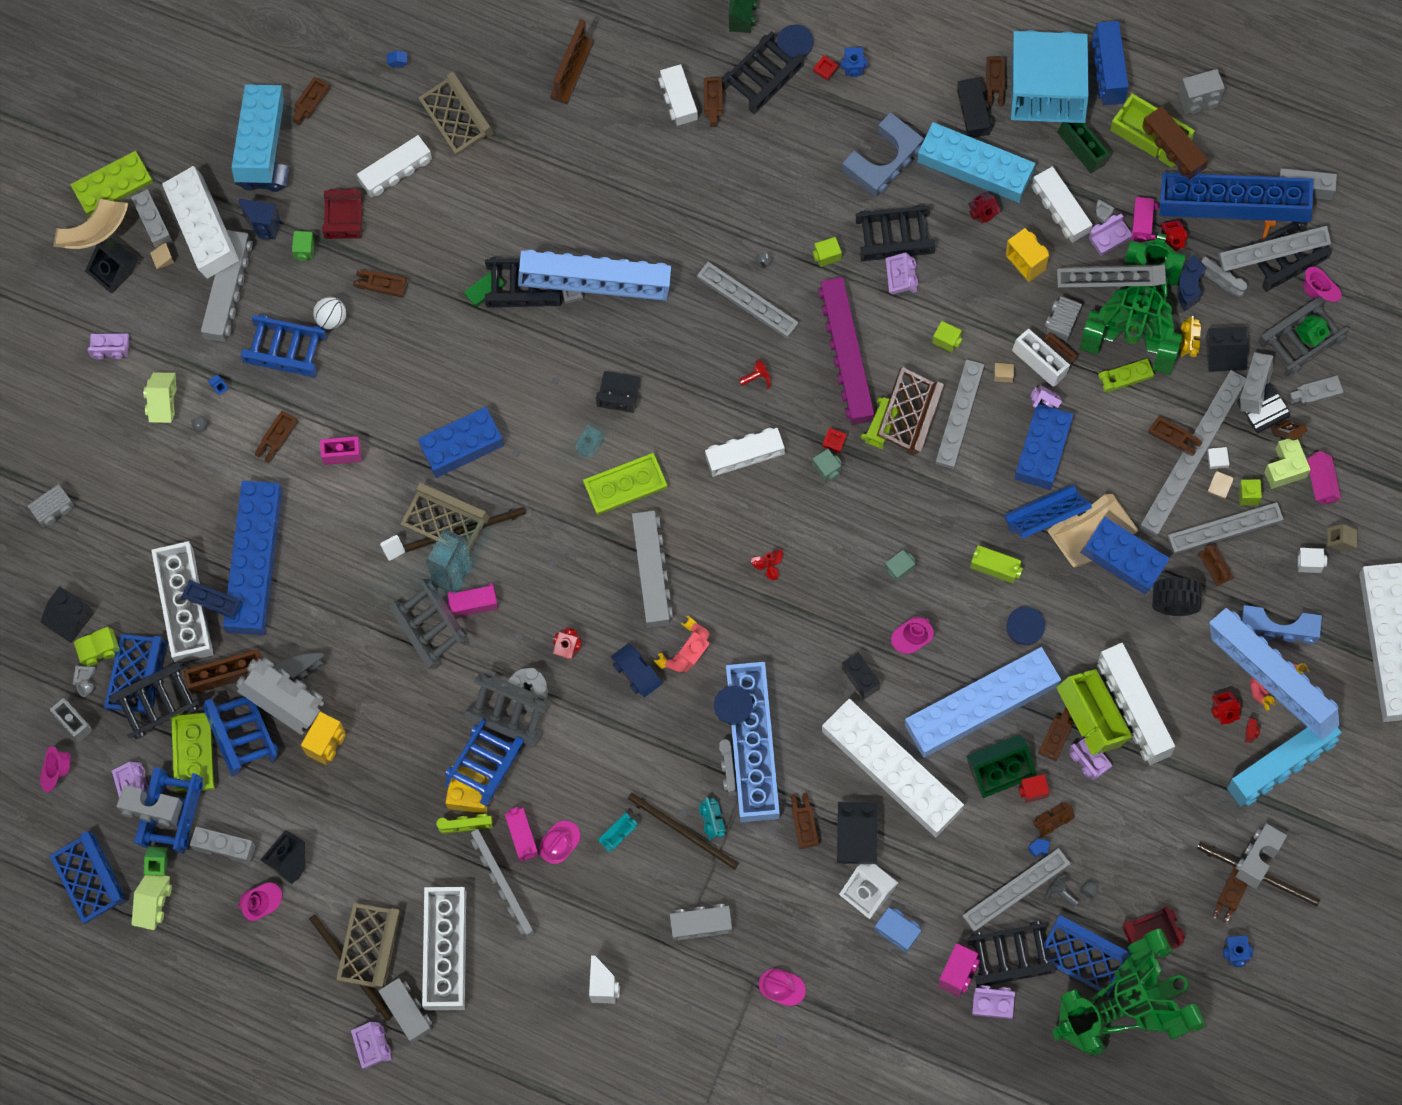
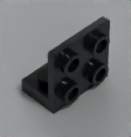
M604 371L600 392L596 394L597 407L634 413L641 378Z

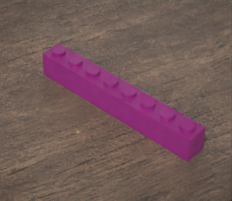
M843 277L821 281L818 295L819 299H823L824 305H822L823 316H827L828 322H825L827 333H831L832 339L829 340L831 351L835 350L836 356L833 357L835 368L838 367L840 372L837 374L838 383L843 385L844 391H841L842 401L847 403V408H845L847 420L850 419L851 425L872 422L874 411Z

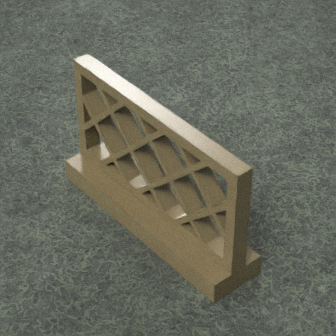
M452 71L447 75V79L420 96L419 100L457 156L485 136L490 137L494 132ZM449 84L451 87L450 95L441 94L442 88ZM430 96L436 97L434 106L427 105L425 100ZM440 98L448 99L447 107L438 106ZM452 100L460 101L459 109L450 108ZM437 110L446 111L444 120L436 119ZM449 112L458 113L456 121L447 120ZM461 113L470 116L468 123L459 122ZM446 124L455 125L453 134L445 132ZM458 126L467 127L465 135L457 134ZM470 128H478L481 132L475 137L469 136ZM455 138L464 139L463 145L456 149L454 146Z
M419 483L416 488L418 492L400 525L468 555L484 523L487 524L490 518L486 511ZM420 498L427 500L428 507L418 510L417 504ZM439 506L443 507L445 514L435 517L433 509ZM430 510L432 518L422 522L420 513ZM459 514L461 521L451 524L449 516ZM418 516L420 523L415 525L408 524L410 517ZM447 518L449 526L439 529L436 521ZM471 521L477 522L476 528L468 532L466 523ZM434 522L436 530L430 533L425 532L424 525ZM463 525L465 533L455 536L453 528ZM450 529L453 538L443 540L440 533ZM467 537L468 544L465 549L459 547L457 540Z
M353 903L337 981L373 987L377 990L386 986L401 917L399 909H385ZM357 909L366 910L369 915L360 922L355 917ZM379 913L387 914L386 921L378 926L373 917ZM372 919L376 928L366 933L361 925ZM360 927L365 935L354 941L351 936L352 931ZM379 930L382 934V940L374 945L369 936ZM367 938L372 947L362 953L357 944ZM355 946L360 955L350 961L347 952ZM375 949L378 958L370 964L365 955ZM363 957L368 966L358 972L353 963ZM351 965L356 974L350 978L342 977L343 970ZM371 969L374 974L373 981H364L360 975Z

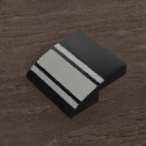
M1270 383L1265 386L1264 402L1260 414L1244 412L1248 423L1257 433L1291 417L1282 399ZM1239 398L1237 399V405L1241 409V402Z

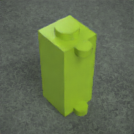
M885 397L877 399V403L880 406L867 435L862 434L860 437L862 440H865V443L882 450L887 440L876 435L889 398ZM896 407L892 408L890 412L893 420L897 419L899 415ZM890 424L885 426L883 433L890 435L892 431Z
M979 545L975 550L970 566L971 569L1013 584L1016 578L1020 579L1023 568L1020 567L1021 560Z

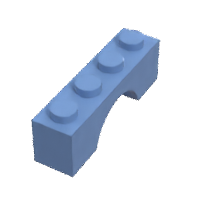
M1244 605L1242 608L1241 621L1244 624H1249L1256 635L1263 636L1265 639L1282 638L1286 642L1297 640L1302 641L1304 644L1312 645L1317 643L1320 638L1322 615L1302 613L1296 622L1289 625H1279L1267 617L1262 607Z

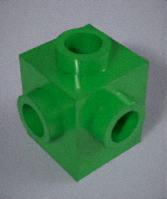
M1314 315L1305 318L1295 329L1301 341L1313 347L1322 342L1330 333L1326 320Z

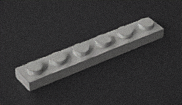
M1327 226L1218 253L1222 272L1329 245L1331 240Z
M707 262L698 273L697 279L786 339L790 337L799 325V322L711 263Z
M966 359L936 459L937 465L951 469L955 467L984 364Z
M1276 502L1168 535L1167 538L1175 555L1283 522L1284 519Z
M476 829L471 832L473 838L470 841L475 850L479 849L482 855L479 857L484 867L489 866L491 872L488 874L493 884L498 883L501 888L498 890V893L503 901H508L510 906L507 909L512 918L516 916L519 922L516 926L520 934H525L527 938L532 937L534 932L482 835Z
M1059 848L962 915V918L975 933L1069 867L1070 862Z

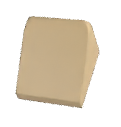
M166 243L150 253L157 270L174 263Z
M995 363L994 381L1013 383L1014 364Z
M1216 471L1208 492L1226 499L1234 478Z

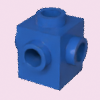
M863 47L844 48V58H841V69H845V76L858 77L863 75L864 68H867V57H863Z
M1247 936L1226 938L1225 947H1223L1224 960L1227 959L1228 965L1243 967L1250 961V957H1253L1252 945H1248Z

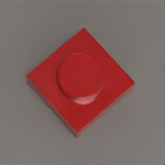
M823 55L813 68V72L828 81L837 71L839 65Z
M829 428L822 447L840 453L847 434Z
M1249 718L1247 722L1244 741L1246 743H1253L1254 739L1259 736L1260 727L1257 726L1256 719Z

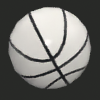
M324 297L314 306V319L324 329L338 328L346 318L345 305L336 297Z

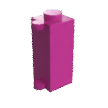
M1135 198L1131 241L1142 243L1156 240V236L1152 235L1153 210H1158L1159 204L1154 203V199Z
M1322 451L1314 453L1313 456L1307 458V462L1310 467L1315 500L1323 505L1336 503L1337 500L1341 499L1332 456Z
M489 583L487 587L453 594L452 591H449V601H445L455 618L498 609L493 583Z
M519 807L508 810L505 817L519 861L522 862L539 856L524 808L519 809Z

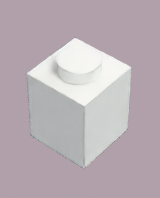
M1300 548L1298 552V572L1321 573L1323 568L1327 566V555H1324V549Z

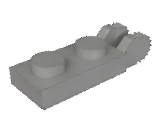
M1204 257L1201 261L1202 265L1206 268L1204 275L1227 292L1229 291L1237 297H1242L1247 289V283L1241 278L1236 279L1229 271L1222 272V268L1215 261Z
M724 739L719 743V750L721 755L724 756V760H721L722 771L726 772V779H723L724 790H728L730 796H736L738 792L733 747L729 740Z

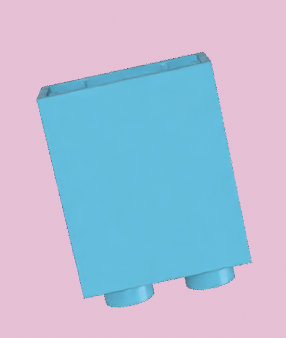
M1034 30L1014 31L1011 53V120L1085 123L1088 103L1087 34L1037 32Z

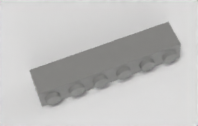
M227 230L239 261L215 274L201 328V334L204 339L226 342L227 336L231 334L230 323L231 319L235 318L236 309L234 307L240 298L239 287L244 282L243 271L248 266V251L251 252L253 241H251L248 233Z
M1165 265L1085 266L1057 269L1058 287L1155 286L1166 284Z
M655 511L633 513L632 519L647 628L670 625L669 619H672L673 615L672 607L667 606V601L670 600L669 589H665L664 582H668L667 571L662 569V564H666L665 555L660 553L659 547L663 546L662 534L658 535L657 528H661L660 518L655 517Z

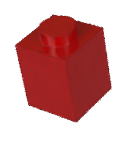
M1044 774L1022 779L1020 786H1018L1019 795L1021 798L1024 797L1025 803L1048 798L1050 793Z

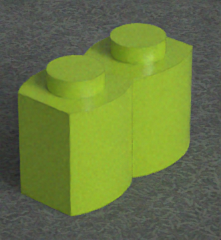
M109 627L74 641L79 661L85 666H94L102 658L110 659L120 651L114 631Z

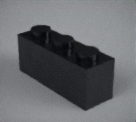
M980 78L958 81L957 93L967 136L975 138L990 135L993 121L992 117H988L987 113L989 111L988 100H984L983 95L986 94L984 84L980 83Z

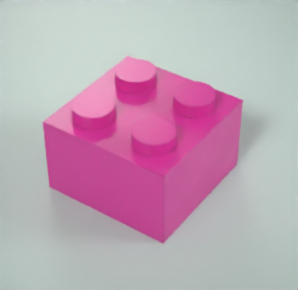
M956 943L939 979L938 987L959 997L962 992L966 993L971 981L969 975H974L980 960H977L978 953Z

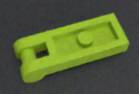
M1147 358L1110 371H1103L1098 374V377L1104 384V392L1107 393L1154 378V373ZM1110 378H1114L1115 382H1110Z
M487 814L476 815V818L461 816L457 817V820L451 821L439 818L436 823L438 830L443 834L493 828L492 817Z

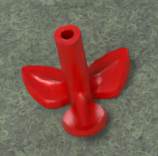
M757 359L755 361L757 364L753 368L755 371L740 378L739 382L743 386L759 377H764L767 389H769L771 384L770 374L767 372L766 365L760 359Z
M778 549L772 553H766L765 559L757 556L750 560L752 565L758 570L767 568L766 577L775 581L779 577V570L773 567V565L781 563L783 551Z

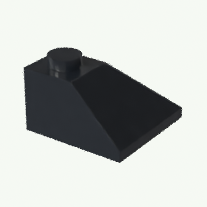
M285 830L261 858V861L284 880L293 884L305 870V842Z

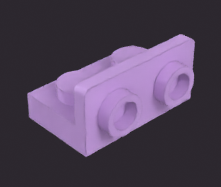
M1122 214L1118 216L1113 215L1106 223L1102 225L1097 224L1091 229L1089 240L1101 256L1131 239V232L1123 222L1124 216Z
M907 253L886 258L889 293L893 295L908 290L916 293L918 279L915 275V259Z
M91 334L90 347H88V353L91 358L101 360L104 357H111L113 359L128 357V334Z
M1042 385L1039 388L1035 387L1030 395L1031 404L1035 408L1041 398L1043 403L1051 408L1053 406L1058 408L1062 402L1058 394Z
M1085 737L1077 744L1071 745L1069 754L1076 763L1079 762L1083 767L1081 770L1084 775L1094 781L1110 770L1112 764L1103 753L1092 756L1084 741Z
M128 762L112 770L119 798L124 785L142 789L147 794L149 785L147 784L145 770L141 763Z
M980 985L979 988L974 990L972 1015L1012 1019L1015 992L1011 991L1010 988L1000 987L999 990H992L990 986Z
M369 1022L351 1030L362 1069H367L380 1062L392 1060L391 1050L385 1038V1030L380 1022Z

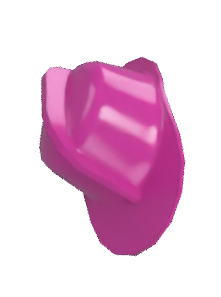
M1309 267L1305 271L1303 289L1308 296L1314 299L1320 296L1330 302H1337L1341 299L1340 289L1321 269Z
M916 616L899 626L891 637L894 649L904 654H910L928 644L934 636V630L931 624H929V619Z
M54 746L48 747L41 771L40 784L44 792L52 791L57 780L68 775L70 770L71 754L58 751Z
M570 821L557 822L540 842L539 851L541 857L550 864L561 863L575 849L581 835L576 824Z
M265 883L254 889L246 890L242 894L237 906L242 910L245 918L255 921L278 908L282 900V891L275 883Z
M769 969L759 979V989L763 996L780 1004L794 1006L799 1004L805 997L806 988L801 978L784 970Z

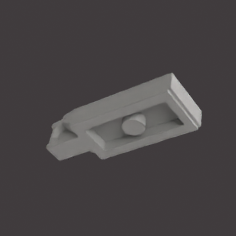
M1337 375L1301 385L1297 388L1298 391L1290 393L1289 399L1291 404L1302 401V404L1309 405L1341 396L1344 392Z

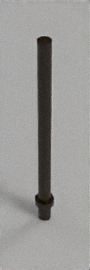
M524 507L516 510L509 509V512L489 518L487 524L484 523L482 528L512 519V521L516 520V517L526 514ZM478 523L466 525L468 532L474 530ZM464 527L453 529L455 536L465 533ZM451 530L441 533L443 540L453 538ZM425 538L404 545L405 552H409L437 542Z
M632 792L627 799L636 804L638 809L642 808L734 870L738 867V862L645 802L646 799L643 797L639 798Z
M1200 842L1197 847L1198 850L1206 853L1208 857H1215L1233 867H1237L1239 860L1216 850L1215 846L1211 845L1210 847ZM1265 874L1262 881L1314 906H1318L1320 899L1268 874Z
M316 915L311 916L309 920L341 961L343 950ZM351 965L346 968L352 976L356 974ZM359 985L375 1005L377 1013H381L386 1021L390 1020L393 1016L386 1008V1003H382L371 987Z

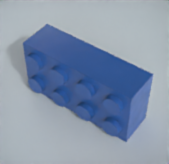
M1119 21L1100 22L1096 24V29L1093 30V38L1091 39L1092 50L1095 49L1093 62L1098 70L1096 71V82H1100L1098 97L1102 99L1103 105L1124 104L1128 91V81Z
M1041 404L1037 405L1014 480L1049 490L1052 489L1074 414Z
M487 407L418 438L420 448L435 478L504 446L503 439Z
M1105 516L1098 523L1080 552L1144 595L1151 589L1170 559Z

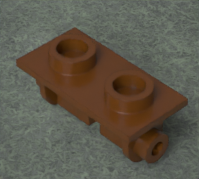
M1208 545L1204 551L1198 553L1216 586L1234 579L1216 545Z
M1067 802L1064 804L1060 803L1050 810L1053 816L1046 812L1035 818L1033 824L1036 829H1039L1040 836L1043 837L1046 834L1052 833L1058 827L1069 823L1075 818L1072 806H1069Z

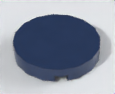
M789 25L778 34L777 47L790 57H795L798 53L806 57L813 47L812 34L803 26Z
M1020 607L1009 615L1006 624L1007 633L1010 639L1017 644L1032 645L1042 638L1045 630V620L1037 610L1030 607Z
M729 686L719 691L716 695L714 710L720 721L729 725H738L750 717L753 703L751 696L745 689L738 686Z

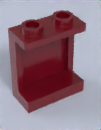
M353 188L340 191L338 189L324 191L325 209L324 225H322L324 238H362L363 198L361 191Z
M1168 906L1135 921H1127L1122 925L1129 945L1145 938L1144 935L1156 929H1162L1172 950L1181 947L1185 939L1182 929H1178L1175 923L1177 918L1174 911L1170 910Z

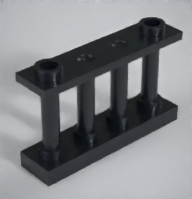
M771 31L760 39L759 44L731 72L728 71L724 74L722 88L726 90L732 85L749 99V111L755 115L804 66V57L799 53L795 57L788 56L774 44V33ZM767 48L786 63L782 70H778L761 56ZM755 60L774 75L770 82L764 81L749 68ZM744 73L761 87V91L758 94H753L736 79Z
M920 204L910 208L873 212L865 210L856 213L855 222L856 224H862L865 243L864 247H860L861 262L886 259L902 253H907L910 256L935 254V240L928 239L925 217L930 215V205ZM906 219H918L919 241H909ZM899 220L901 243H891L888 221ZM881 222L882 245H872L869 223Z
M1292 222V224L1257 243L1288 236L1298 230L1300 232L1308 231L1306 228L1308 222ZM1330 246L1313 248L1312 254L1308 256L1303 255L1302 252L1294 253L1297 260L1292 265L1287 264L1283 256L1275 258L1281 267V271L1277 273L1271 272L1264 261L1257 263L1265 275L1262 285L1265 292L1305 272L1309 267H1314L1329 259L1332 253Z
M491 257L490 259H485L486 270H491V292L485 294L486 308L561 306L560 292H556L554 289H547L546 292H537L536 288L528 287L527 293L517 292V269L520 267V258L500 259L498 257ZM510 269V292L500 293L499 270Z
M177 662L108 696L111 703L121 705L133 732L127 734L128 738L140 739L146 735V731L185 712L190 714L199 709L198 706L202 704L201 701L193 702L180 676L182 675L181 671L185 669L182 662ZM168 677L174 679L186 706L175 710L163 685V680ZM152 685L153 688L156 687L168 712V715L160 719L157 718L145 693L147 692L146 688ZM133 694L139 697L151 722L140 728L128 703V697Z
M1034 921L1029 923L1030 926L982 934V932L970 934L971 937H967L968 945H975L976 953H978L977 960H980V973H978V976H975L976 987L1056 973L1054 962L1047 960L1041 931L1047 930L1046 923ZM1034 934L1039 958L1038 965L1030 966V964H1027L1022 935ZM1014 936L1019 966L1018 969L1010 970V967H1007L1002 939ZM994 940L1000 969H998V972L990 974V971L987 969L982 942Z

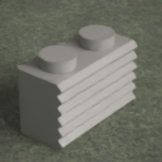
M1061 296L1059 301L1055 300L1052 311H1054L1053 316H1048L1045 327H1047L1046 334L1050 332L1056 338L1067 342L1081 311L1082 303Z
M57 484L27 506L41 526L45 527L52 525L59 516L68 514L72 507H74V504L61 486Z
M62 698L50 709L53 716L77 742H81L93 731L65 698Z

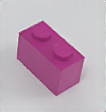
M358 436L320 440L321 459L324 465L362 462L361 443Z

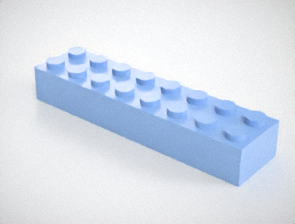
M534 250L521 251L518 286L667 301L671 266L665 263L648 264L646 261L630 262L627 259L611 260L607 257L598 259L588 255L579 257L569 253L559 255L549 251L539 253Z
M1225 608L1209 622L1212 641L1318 738L1323 740L1339 726L1338 705L1332 699L1328 700L1319 687H1314L1310 684L1307 676L1304 674L1300 675L1296 671L1295 666L1290 661L1286 662L1277 649L1269 647L1268 642L1262 636L1258 637L1254 633L1253 628L1249 624H1244L1236 612H1231Z
M1040 647L906 718L904 725L922 757L925 758L1055 689L1060 685L1061 679L1043 648Z
M765 662L726 665L728 687L738 686L745 689L751 696L753 703L750 717L742 724L731 725L740 822L779 819Z

